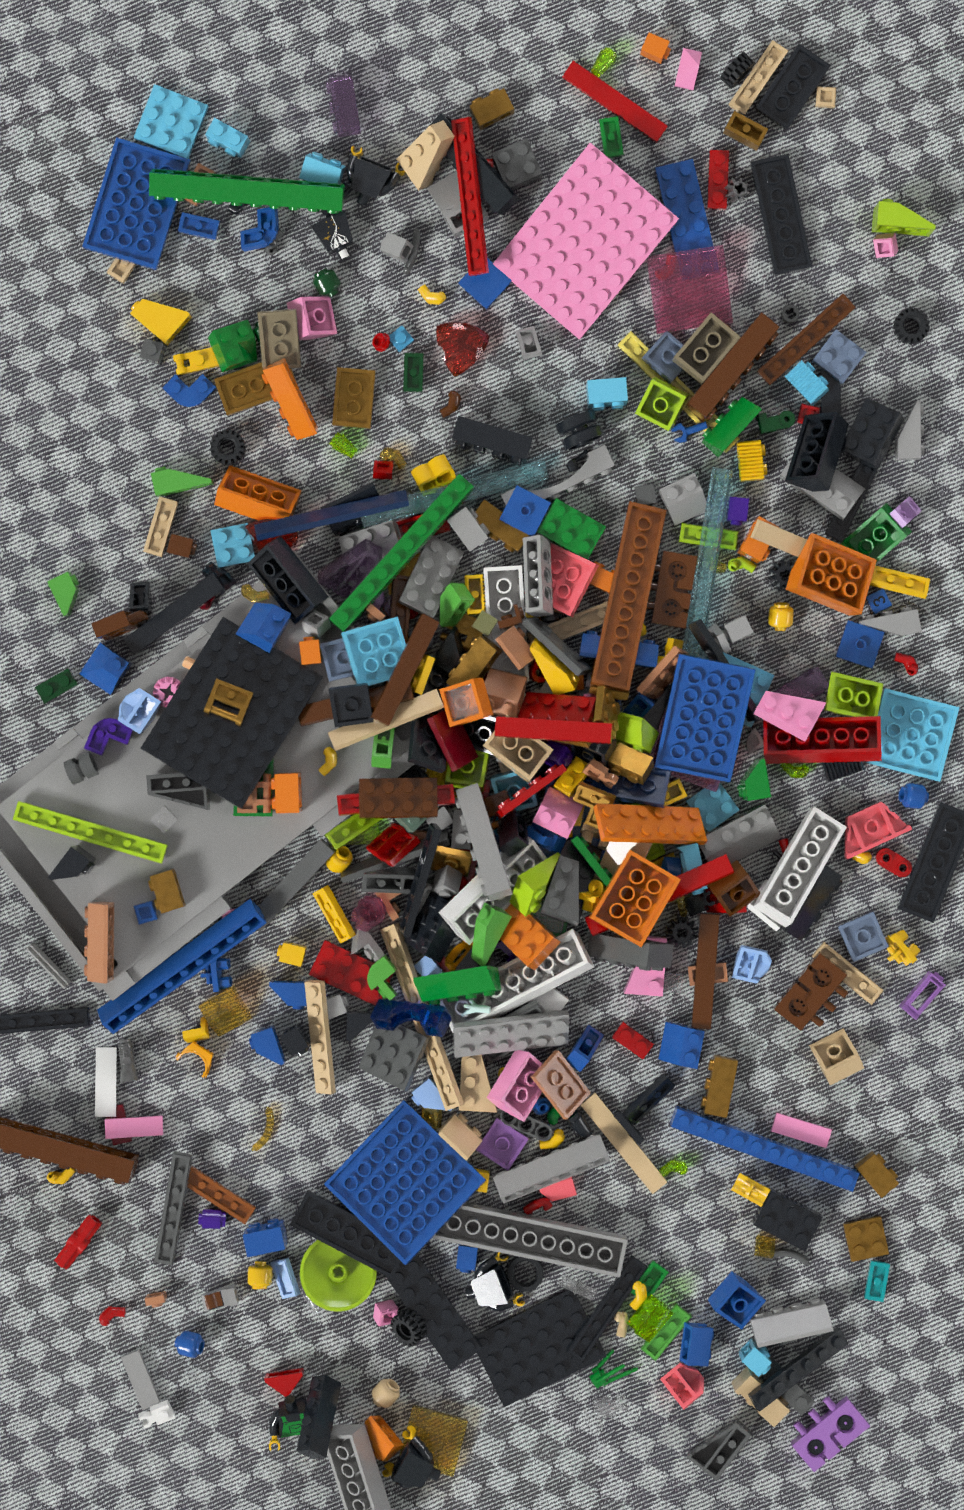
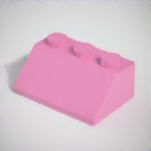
M514 1051L487 1098L499 1109L525 1122L542 1093L531 1078L542 1063L530 1052Z

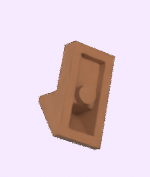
M375 892L392 921L399 918L401 910L396 902L392 903L390 900L401 893Z

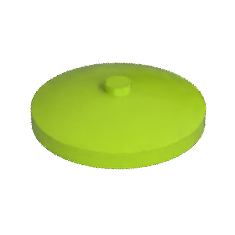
M316 1240L307 1249L300 1265V1281L305 1294L320 1308L333 1312L348 1311L363 1303L372 1292L377 1276L376 1270L319 1240Z

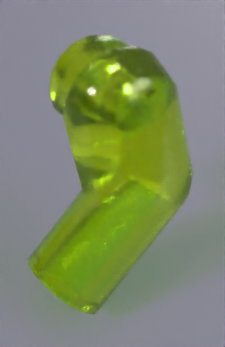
M782 763L780 765L791 778H805L809 773V768L806 765L800 767H793L791 763Z
M670 1160L658 1171L663 1177H666L671 1172L685 1175L688 1172V1168L683 1161Z

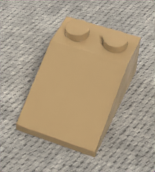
M495 730L483 745L509 769L528 783H530L553 752V749L541 740L495 737Z

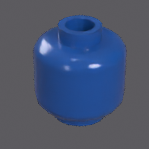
M907 783L899 791V801L906 808L921 809L929 800V793L922 784Z
M183 1331L180 1336L176 1337L175 1347H177L179 1355L196 1358L202 1354L205 1341L199 1333Z

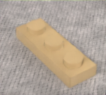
M159 496L143 552L163 557L179 502Z

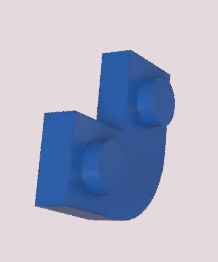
M270 207L258 209V227L240 231L241 249L244 252L264 248L275 240L279 230L278 209Z
M175 374L162 389L181 406L194 407L201 405L217 387L203 374L188 387Z

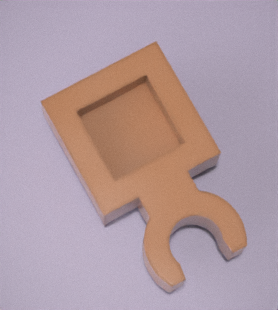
M592 759L583 770L584 774L598 783L601 780L610 789L619 779L615 774L609 773V769L595 759Z

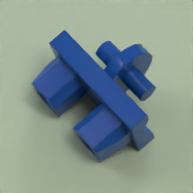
M219 957L205 967L204 973H200L201 978L206 977L207 984L213 985V992L222 991L233 985L231 976L223 977L222 970L230 969V958Z

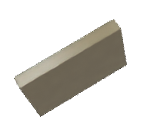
M297 310L258 311L262 367L264 368L285 358L289 368H301Z

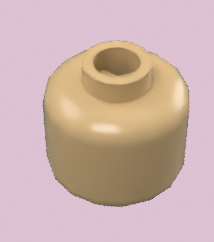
M382 1379L372 1390L375 1405L384 1408L392 1406L400 1397L399 1385L392 1379Z

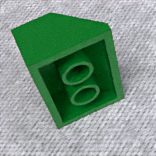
M743 397L739 401L735 399L728 406L730 411L726 415L722 413L715 420L717 425L713 429L709 427L704 432L702 443L719 457L762 410L759 406Z
M755 759L741 778L740 785H737L738 795L743 800L752 801L771 797L765 759Z

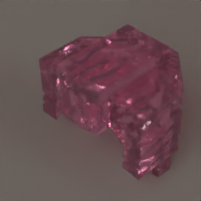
M365 895L358 901V906L351 913V921L356 922L355 929L368 932L383 922L386 906L380 897L373 898Z

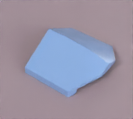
M138 688L136 691L126 695L121 702L118 721L141 735L154 720L162 702Z
M741 945L736 954L732 978L758 983L760 978L769 971L772 962L768 952Z

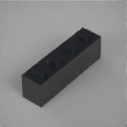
M327 1375L312 1377L300 1437L298 1439L297 1452L311 1459L326 1458L341 1382Z

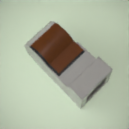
M236 1284L201 1294L205 1311L238 1305L240 1301Z

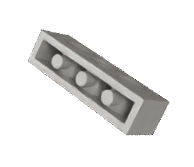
M542 535L524 537L525 613L534 617L553 615L550 540Z

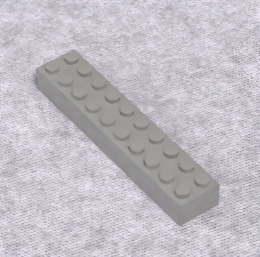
M465 1202L433 1237V1239L619 1278L628 1242L627 1235Z

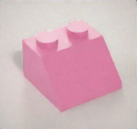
M328 296L300 297L287 303L288 309L297 310L299 340H312L337 334L331 299Z
M549 786L532 822L568 839L583 804L573 801L572 797L569 798Z

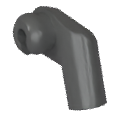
M280 228L275 240L265 247V252L268 255L272 256L277 252V240L284 235Z

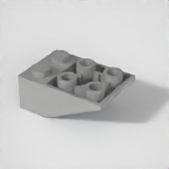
M456 171L427 187L454 238L464 234ZM481 203L483 222L488 220V214Z

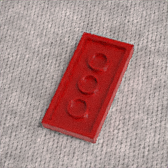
M527 692L518 718L592 722L595 714L596 697Z
M555 764L544 772V778L540 775L528 784L530 786L529 789L523 787L513 795L515 799L511 801L508 798L497 806L499 810L495 814L501 819L567 771L563 764L559 767Z
M324 940L309 975L377 1007L381 1002L382 996L378 992L380 988L376 986L371 990L367 981L368 972L375 962L355 953L351 955V951ZM393 974L386 979L388 983L390 982Z

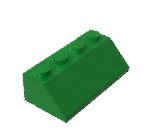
M481 966L413 978L422 1002L429 1003V1006L439 1005L442 1000H447V1003L457 1002L460 997H465L466 1000L475 999L478 994H484V997L494 996L496 991H501L499 970L497 967Z

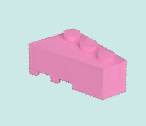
M765 691L754 715L806 741L826 702Z

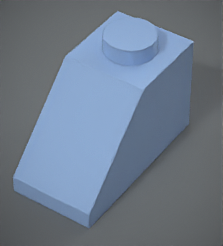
M430 1076L412 1090L413 1096L411 1098L417 1106L421 1104L423 1108L445 1110L436 1083Z

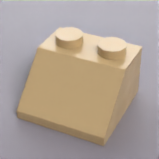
M844 1028L809 1045L829 1085L864 1069L861 1058Z
M454 1112L439 1128L438 1135L467 1161L482 1142V1133L475 1126L472 1128L468 1125V1119L462 1113L458 1115Z

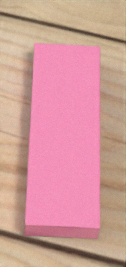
M776 1112L771 1132L827 1148L832 1129Z
M162 1115L104 1119L105 1139L163 1135Z

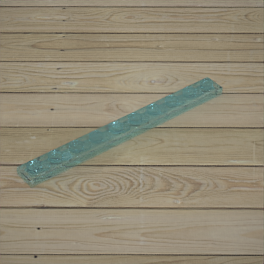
M545 460L467 479L474 486V491L465 501L513 489L517 485L521 487L549 479ZM448 485L407 495L409 506L363 516L361 517L363 527L425 512Z
M712 467L683 643V650L691 656L702 658L703 649L687 625L699 619H702L706 627L708 624L733 470Z

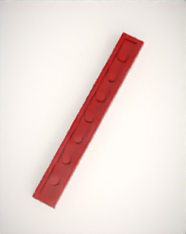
M465 117L451 120L454 135L453 141L469 276L489 273L472 118Z
M725 854L676 876L681 880L668 903L735 873L728 856ZM589 916L585 917L592 936L609 930L590 919Z

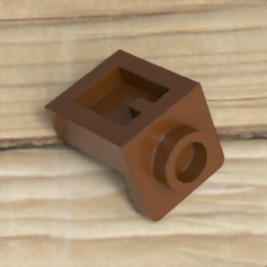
M517 604L513 605L515 617H512V614L501 617V621H498L500 630L522 624V619L525 618L522 607L518 608Z

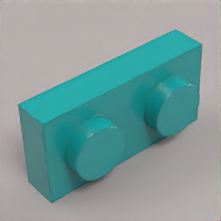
M870 1260L864 1299L884 1302L890 1263Z

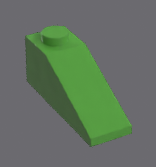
M166 467L156 468L155 472L151 473L157 497L214 485L212 479L166 469Z
M395 727L374 736L371 767L391 769Z
M486 902L476 918L471 958L481 966H485L512 917L502 908Z

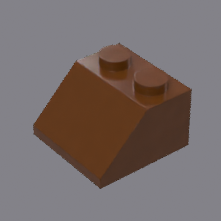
M738 860L731 864L735 873L708 885L730 917L760 895L758 888Z

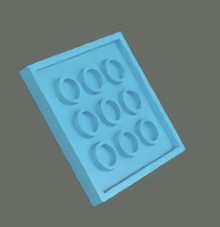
M884 688L878 716H881L882 761H865V763L940 782L960 707Z

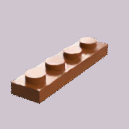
M191 1166L188 1188L243 1224H246L256 1207L197 1168Z

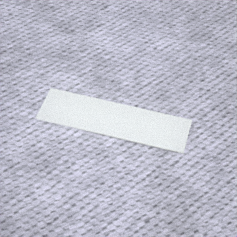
M96 1047L95 1117H116L117 1047Z

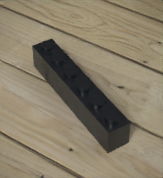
M440 113L430 124L432 125L444 120L452 132V119L443 113ZM452 141L445 157L452 160V166L457 170L454 141ZM475 147L480 197L488 202V208L494 214L505 215L520 198Z

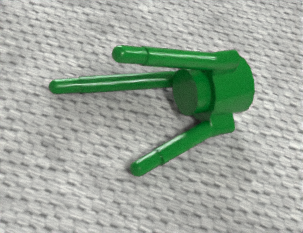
M611 1349L606 1354L607 1357L603 1358L592 1369L593 1373L589 1377L598 1389L601 1386L604 1387L615 1380L638 1371V1367L609 1378L625 1367L622 1364L608 1373L604 1369L600 1370L614 1353V1350Z

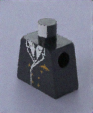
M341 211L311 225L313 232L329 255L337 252L341 261L351 257L347 247L354 243L345 211Z

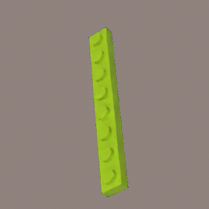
M18 801L13 820L161 864L164 861L168 847L167 844L22 801Z

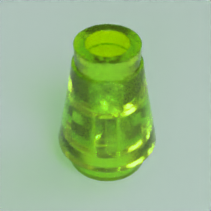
M608 47L600 50L591 72L595 76L600 77L616 62L617 54Z
M337 432L329 442V445L332 446L331 449L349 458H352L358 450L343 433Z

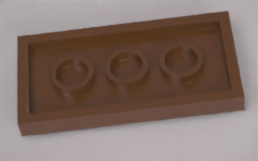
M437 778L359 779V818L438 817Z

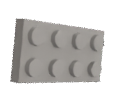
M432 536L424 545L398 603L433 619L440 606V596L445 591L446 586L450 584L464 551Z

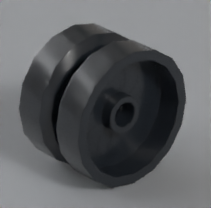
M594 409L574 415L555 425L559 435L571 434L562 441L565 451L586 446L604 436L601 425L590 426L598 419Z

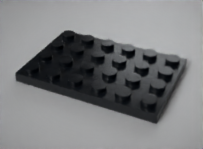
M573 1287L474 1335L482 1346V1349L477 1354L504 1407L607 1357L599 1339L583 1363L566 1351L588 1319Z

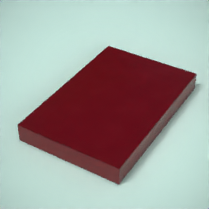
M445 709L427 719L452 772L478 758L464 726L450 727Z

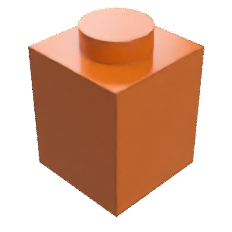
M649 32L640 55L661 64L663 58L667 60L671 48H668L670 41Z
M315 636L304 637L303 641L299 642L302 665L322 664L320 640H315Z

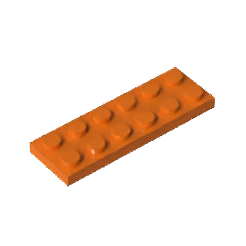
M596 803L593 807L600 838L603 842L698 843V845H704L707 842L700 811L696 807L664 806V808L647 805Z

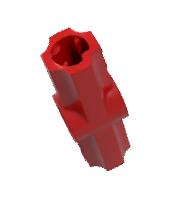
M91 1214L85 1218L54 1261L57 1265L66 1270L70 1268L77 1256L81 1255L91 1242L90 1239L103 1224L100 1219Z

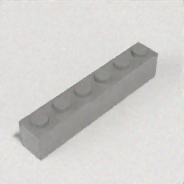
M478 783L456 790L457 797H455V803L457 808H461L463 813L459 815L462 825H466L468 832H465L468 844L472 843L473 846L470 852L473 861L477 860L479 867H476L478 878L483 879L484 884L481 885L484 896H488L491 902L512 895L513 893Z
M591 1135L585 1141L571 1143L565 1149L554 1150L545 1157H536L532 1162L519 1164L510 1171H501L493 1179L503 1204L610 1162L601 1136Z

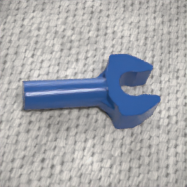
M706 421L689 427L679 423L671 431L677 432L681 430L683 435L674 439V441L685 443L688 441L687 438L690 434L708 429Z

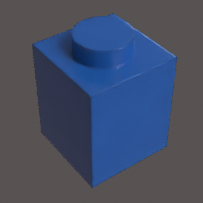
M459 1244L456 1269H460V1272L471 1273V1270L475 1271L478 1248Z

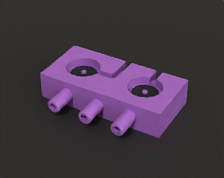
M829 1396L825 1397L823 1402L830 1410L822 1416L814 1408L809 1410L808 1414L815 1422L808 1428H805L799 1420L793 1424L800 1434L791 1441V1445L813 1472L826 1463V1459L830 1460L841 1451L839 1448L840 1444L845 1448L870 1427L868 1421L847 1396L837 1404Z

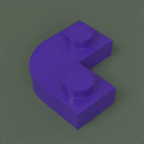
M114 718L100 720L92 727L84 749L103 756L110 738L128 745L134 730Z

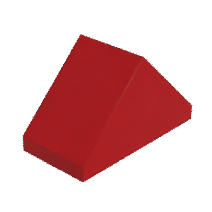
M304 1368L267 1373L264 1381L286 1397L302 1378Z

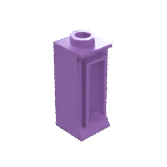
M928 971L901 1002L899 1007L906 1011L913 1019L917 1020L920 1014L946 986L942 982L944 978L937 972L932 974ZM931 981L937 987L919 1008L915 1009L911 1005L912 1002Z

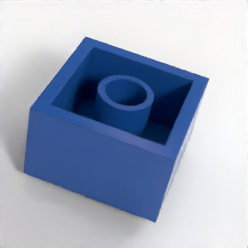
M273 1218L267 1220L265 1224H260V1222L249 1224V1227H246L243 1233L247 1257L285 1250L288 1238L284 1220Z

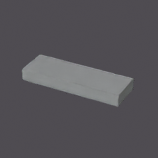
M140 1349L123 1355L121 1357L142 1411L160 1403V1398Z

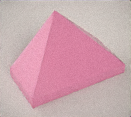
M683 48L675 87L694 90L702 52Z

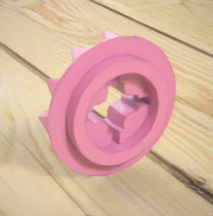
M164 677L157 681L154 685L153 696L162 702V707L168 705L173 695H169L166 698L165 693L161 689H168L171 685V691L175 694L181 682L173 677Z

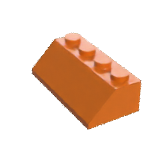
M285 358L264 367V373L261 374L265 384H270L272 388L270 394L274 402L278 401L281 407L278 409L283 420L287 419L289 423L287 429L291 437L295 436L296 440L317 434L318 426Z
M229 465L218 486L214 505L260 522H267L293 516L302 490Z

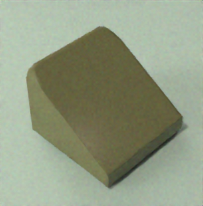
M482 610L472 627L489 636L499 620Z

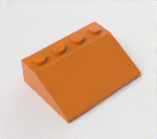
M811 533L790 572L786 590L846 615H859L863 611L877 560Z
M628 850L589 918L642 948L681 879L632 850Z

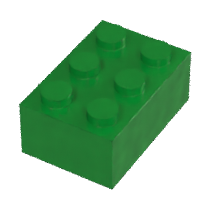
M556 498L540 525L537 534L549 539L561 548L588 560L606 526Z

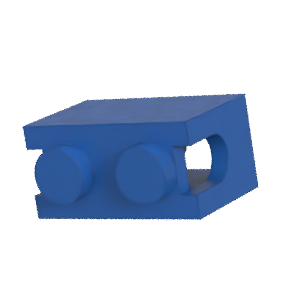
M684 1322L679 1360L687 1366H708L711 1359V1342L714 1339L713 1328L707 1327L705 1323Z

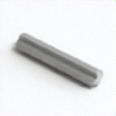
M31 943L27 947V952L63 989H66L72 983L35 943Z

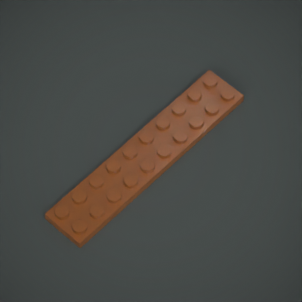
M631 501L628 503L590 684L629 692L667 511L665 509Z

